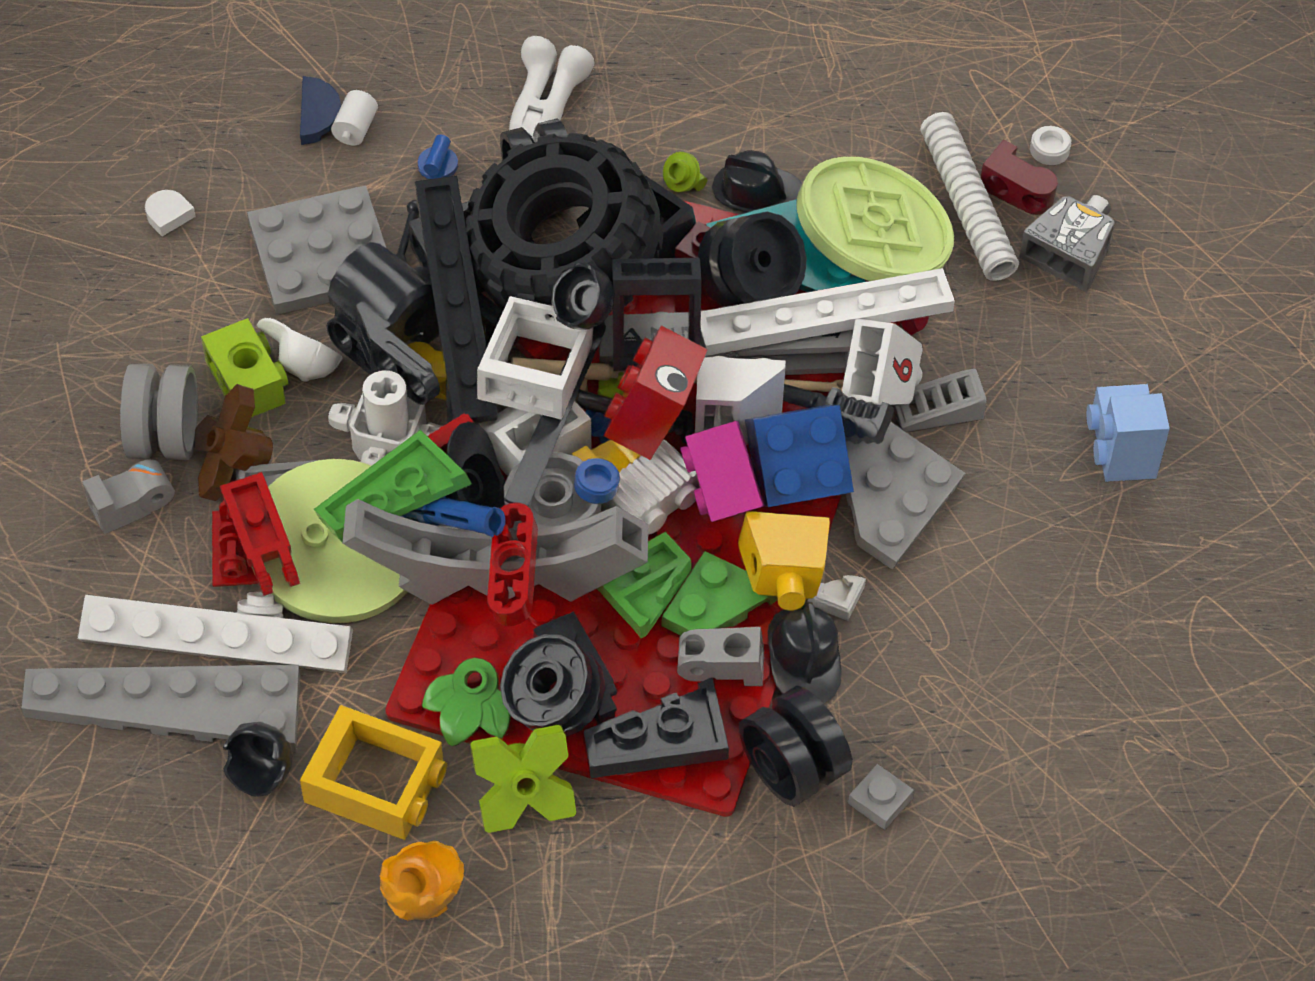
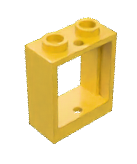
M340 705L300 779L304 803L405 840L412 826L418 827L421 824L428 807V800L426 798L432 787L438 788L441 785L446 774L447 762L443 761L441 741ZM357 739L418 761L397 805L335 782Z

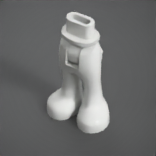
M531 36L524 41L521 49V58L528 71L524 88L514 106L509 130L523 127L533 138L534 128L538 123L556 118L561 120L564 107L573 88L587 79L593 69L594 58L586 49L572 45L563 49L550 94L546 100H540L546 83L555 68L557 51L548 39L541 36Z

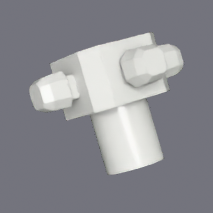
M385 370L374 372L367 377L363 383V393L356 408L354 404H333L328 416L329 424L332 427L345 432H351L353 451L358 459L361 460L360 462L371 466L419 430L428 436L442 427L431 422L426 424L425 405H419L407 397L405 381L399 374Z

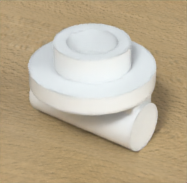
M262 592L247 593V599L238 601L237 613L283 618V604L277 603L272 594L263 596Z

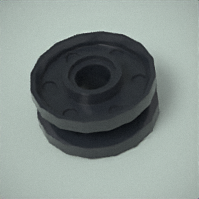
M543 634L527 640L513 652L504 667L500 689L503 704L514 719L532 731L534 729L560 725L567 737L578 733L594 719L602 705L606 685L603 670L593 655L562 635ZM557 681L554 688L549 692L551 685Z

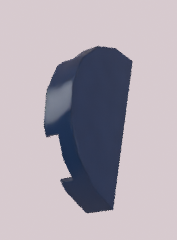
M303 76L300 124L301 145L320 141L321 136L331 130L341 108L337 91L331 84L319 78Z

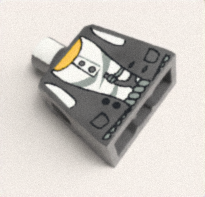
M1098 195L1091 196L1085 204L1070 196L1062 197L1025 229L1019 258L1087 292L1111 243L1115 222L1111 217L1107 216L1111 210L1110 204L1106 199Z

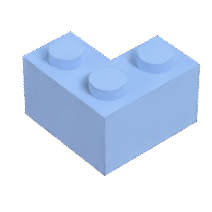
M1148 384L1097 387L1093 404L1087 406L1086 417L1088 429L1095 430L1097 439L1094 440L1093 447L1094 460L1096 465H1102L1105 482L1156 479L1170 430L1162 393L1150 394Z

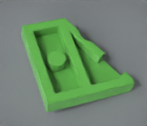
M664 532L648 541L647 563L596 589L639 637L643 638L652 629L692 571L691 559Z
M705 551L663 614L662 627L679 635L695 629L733 627L747 619L749 611L765 602L771 605L777 601L778 597L758 595L752 589L746 570Z

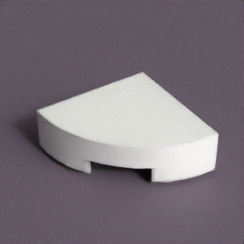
M847 575L843 576V579L833 580L825 584L820 583L817 596L807 599V602H812L815 608L848 621L865 588L866 579Z

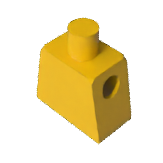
M746 511L738 546L753 591L758 595L777 596L779 606L785 610L799 609L804 605L805 598L812 599L816 597L825 568L829 518Z

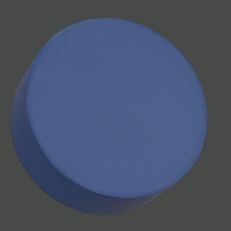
M600 458L588 459L582 462L576 470L574 480L575 491L580 498L589 503H606L612 500L618 492L620 482L619 471L607 460Z

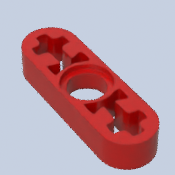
M509 503L500 508L505 514V526L499 535L492 537L487 602L494 619L504 626L521 624L530 616L533 608L538 526L531 509L522 503ZM522 521L517 526L516 536L518 541L513 540L509 529L513 528L514 522ZM520 556L525 559L523 565L515 571L508 572L501 569L503 562L509 557ZM507 587H513L517 600L512 601L511 607L504 608L503 605L508 604L509 590Z

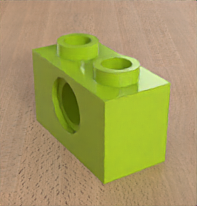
M248 318L201 336L206 363L224 396L236 384L253 388L255 410L252 417L286 404L283 386L288 385V379L285 370L279 361L272 362L269 356L271 355V348L263 331L256 333Z

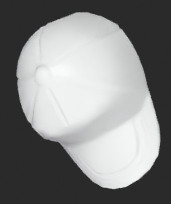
M264 318L257 323L259 329L279 342V362L284 370L297 376L301 381L308 382L309 380L326 377L337 368L343 359L339 353L328 346L291 330L285 324L275 319Z

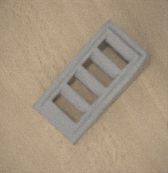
M975 368L956 372L915 386L913 400L910 404L916 403L919 412L917 415L912 416L909 404H895L893 408L899 427L905 432L984 419L986 396ZM950 397L952 403L946 405L944 398ZM933 400L935 409L929 410L927 401Z

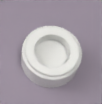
M1041 127L1032 135L1030 153L1035 160L1042 164H1061L1069 156L1071 138L1065 130L1059 127Z

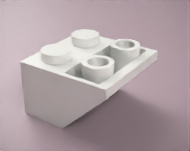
M704 357L697 374L695 433L733 421H739L744 441L747 445L749 442L745 419L782 413L786 361L768 358Z
M575 401L552 452L572 455L573 452L586 445L591 450V418ZM508 407L498 413L497 420L479 424L487 432L492 442L498 465L507 476L521 462L542 416L541 414Z

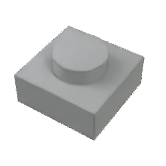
M877 764L850 793L848 804L886 830L913 799L914 789Z

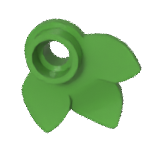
M471 658L463 661L456 668L454 674L436 678L425 692L422 706L430 711L441 712L440 729L445 740L452 747L467 740L477 731L479 726L489 734L502 739L510 724L511 715L504 706L501 691L498 689V673L494 666L484 659ZM478 672L482 676V683L479 687L471 689L467 684L468 677L472 673Z

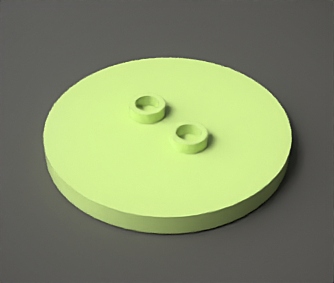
M864 157L832 158L815 166L806 176L798 192V217L811 242L829 260L859 278L874 281L941 269L952 253L954 232L943 206L923 184L892 165Z
M346 459L318 460L300 465L286 472L269 485L268 488L291 545V557L300 581L298 585L289 586L283 576L279 558L264 562L266 571L272 579V595H274V600L277 603L283 604L285 609L314 621L349 623L368 619L384 612L407 593V591L399 587L400 574L342 544L321 522L314 511V508L371 467V465Z

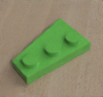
M419 430L314 508V511L321 522L343 542L346 505L357 499L385 512L402 516L469 486L471 482L467 474L426 434Z

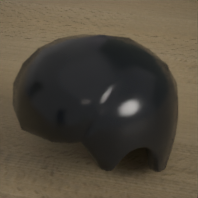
M576 263L573 268L563 272L553 286L551 303L556 314V320L569 328L578 330H589L602 324L613 309L615 298L613 283L608 275L598 267L585 263Z
M264 722L240 724L223 745V749L228 750V759L223 768L225 776L238 790L253 797L268 796L283 783L292 767V751L285 735L276 727Z

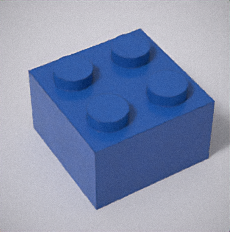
M825 405L745 419L752 466L765 507L854 492L840 405Z

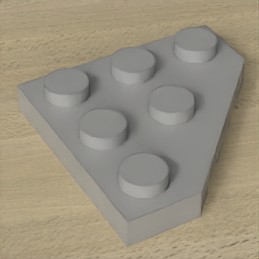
M890 422L884 440L880 444L874 442L867 444L864 441L854 444L851 441H846L854 492L846 493L845 495L847 504L851 506L855 523L853 531L857 546L893 570L962 482L966 473Z

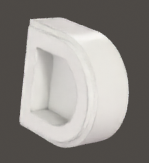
M173 190L155 192L145 203L147 220L162 237L196 217L194 207L180 193Z

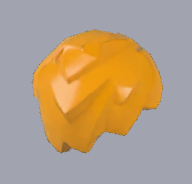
M438 841L412 843L402 848L397 855L383 861L380 872L381 893L386 898L394 914L399 918L409 921L429 920L438 917L448 910V903L453 900L464 878V863L460 860L457 851L452 846L444 845Z

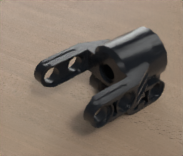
M369 242L358 247L346 257L330 282L328 297L329 303L335 308V315L326 325L329 338L342 353L370 375L382 370L399 374L405 381L407 397L419 405H424L439 395L440 384L432 370L431 364L405 343L410 340L413 343L424 342L428 344L439 337L429 270L421 266L413 269L380 243ZM477 290L487 348L504 310ZM516 336L513 345L519 342L520 336Z

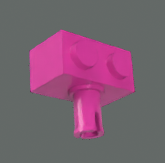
M733 421L685 436L687 446L681 447V453L688 473L696 471L701 488L695 489L694 495L701 515L709 513L711 522L764 506L739 421Z

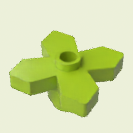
M555 725L534 729L526 744L515 743L507 745L498 736L471 742L470 747L476 775L494 783V786L479 800L482 823L487 833L512 829L528 804L549 821L576 815L574 792L571 784L553 775L555 770L568 758L566 736L562 726Z

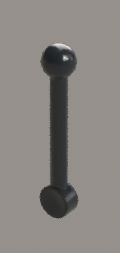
M411 200L407 204L409 214L398 252L395 254L405 263H407L405 253L410 240L408 221L416 219V216L419 215L417 200Z

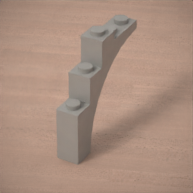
M359 499L346 505L342 544L400 574L399 587L430 604H434L468 585L485 595L488 594L491 536L469 530L451 529L420 523L385 512ZM615 506L586 519L560 526L538 529L534 586L540 584L571 602L648 562L649 524L622 508ZM510 531L513 540L518 541L517 531ZM520 556L509 557L503 562L501 569L508 572L515 571L523 565L525 559ZM507 587L509 599L515 596L513 587Z

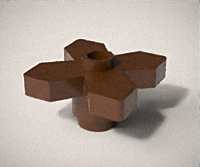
M236 384L225 396L219 418L207 415L195 428L196 449L207 452L198 476L199 497L217 501L222 496L220 486L230 483L234 468L247 471L251 466L268 464L273 452L271 438L265 436L261 430L248 427L255 410L253 388Z

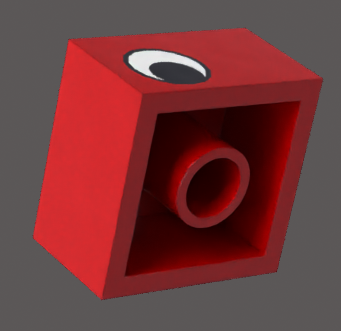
M662 325L652 340L644 337L633 358V361L638 363L637 367L628 365L617 385V388L622 390L623 394L615 393L604 414L605 417L611 419L604 437L651 460L683 409L708 349Z

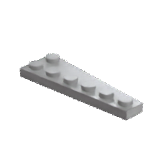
M299 665L26 669L21 709L25 718L79 725L94 724L102 728L124 730L127 727L150 729L151 733L155 735L169 736V732L194 735L195 740L213 742L214 738L228 740V737L240 724L264 722L281 731L289 742L291 751L297 752L300 668Z

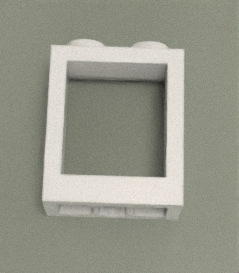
M510 296L477 369L478 399L562 420L591 350L593 328L589 330L569 328L556 320L553 306ZM516 336L572 349L562 375L559 376L506 363Z

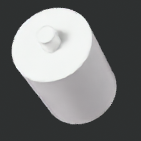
M360 90L348 92L331 127L334 137L347 145L355 146L361 144L378 109L376 100L370 94Z

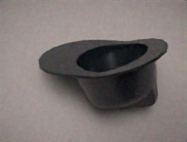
M747 150L736 155H728L725 167L714 177L712 189L715 198L721 204L748 213L796 200L802 182L789 172L776 168L774 161L767 154L760 151Z
M470 421L459 424L453 430L448 441L447 455L467 474L471 485L445 497L492 508L503 507L505 505V479L499 468L495 451L487 432L479 424Z
M806 602L801 608L796 610L783 609L774 615L768 626V644L771 671L776 687L782 694L796 685L804 687L825 704L835 696L841 684L842 669L838 630L834 620L826 612L815 608L812 602Z

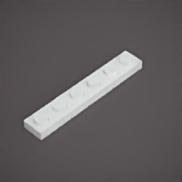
M941 268L701 311L700 341L702 347L708 349L705 356L853 330L856 318L891 323L952 312L955 300L944 270Z
M85 595L78 639L89 643L271 665H299V668L347 673L353 629L351 626Z

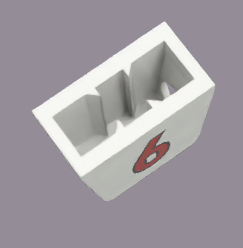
M856 318L842 392L848 398L863 399L865 403L872 402L875 405H881L882 402L889 403L890 405L910 404L913 400L915 386L922 379V370L919 366L922 344L896 324Z

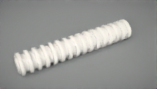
M948 112L935 113L923 121L920 131L945 183L946 190L949 193L958 217L962 221L961 224L964 230H966V235L970 240L977 259H979L978 262L983 269L985 277L992 281L1005 279L1017 270L1019 261L1016 255H1014L1015 252L1010 245L1004 228L1001 226L1002 223L999 217H997V212L984 188L985 186L980 179L965 142H963V137L959 133L953 116Z

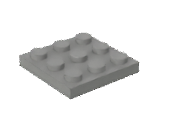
M366 185L247 212L249 226L276 315L329 303L328 291L330 282L348 255L358 247L369 242L380 243L386 248Z

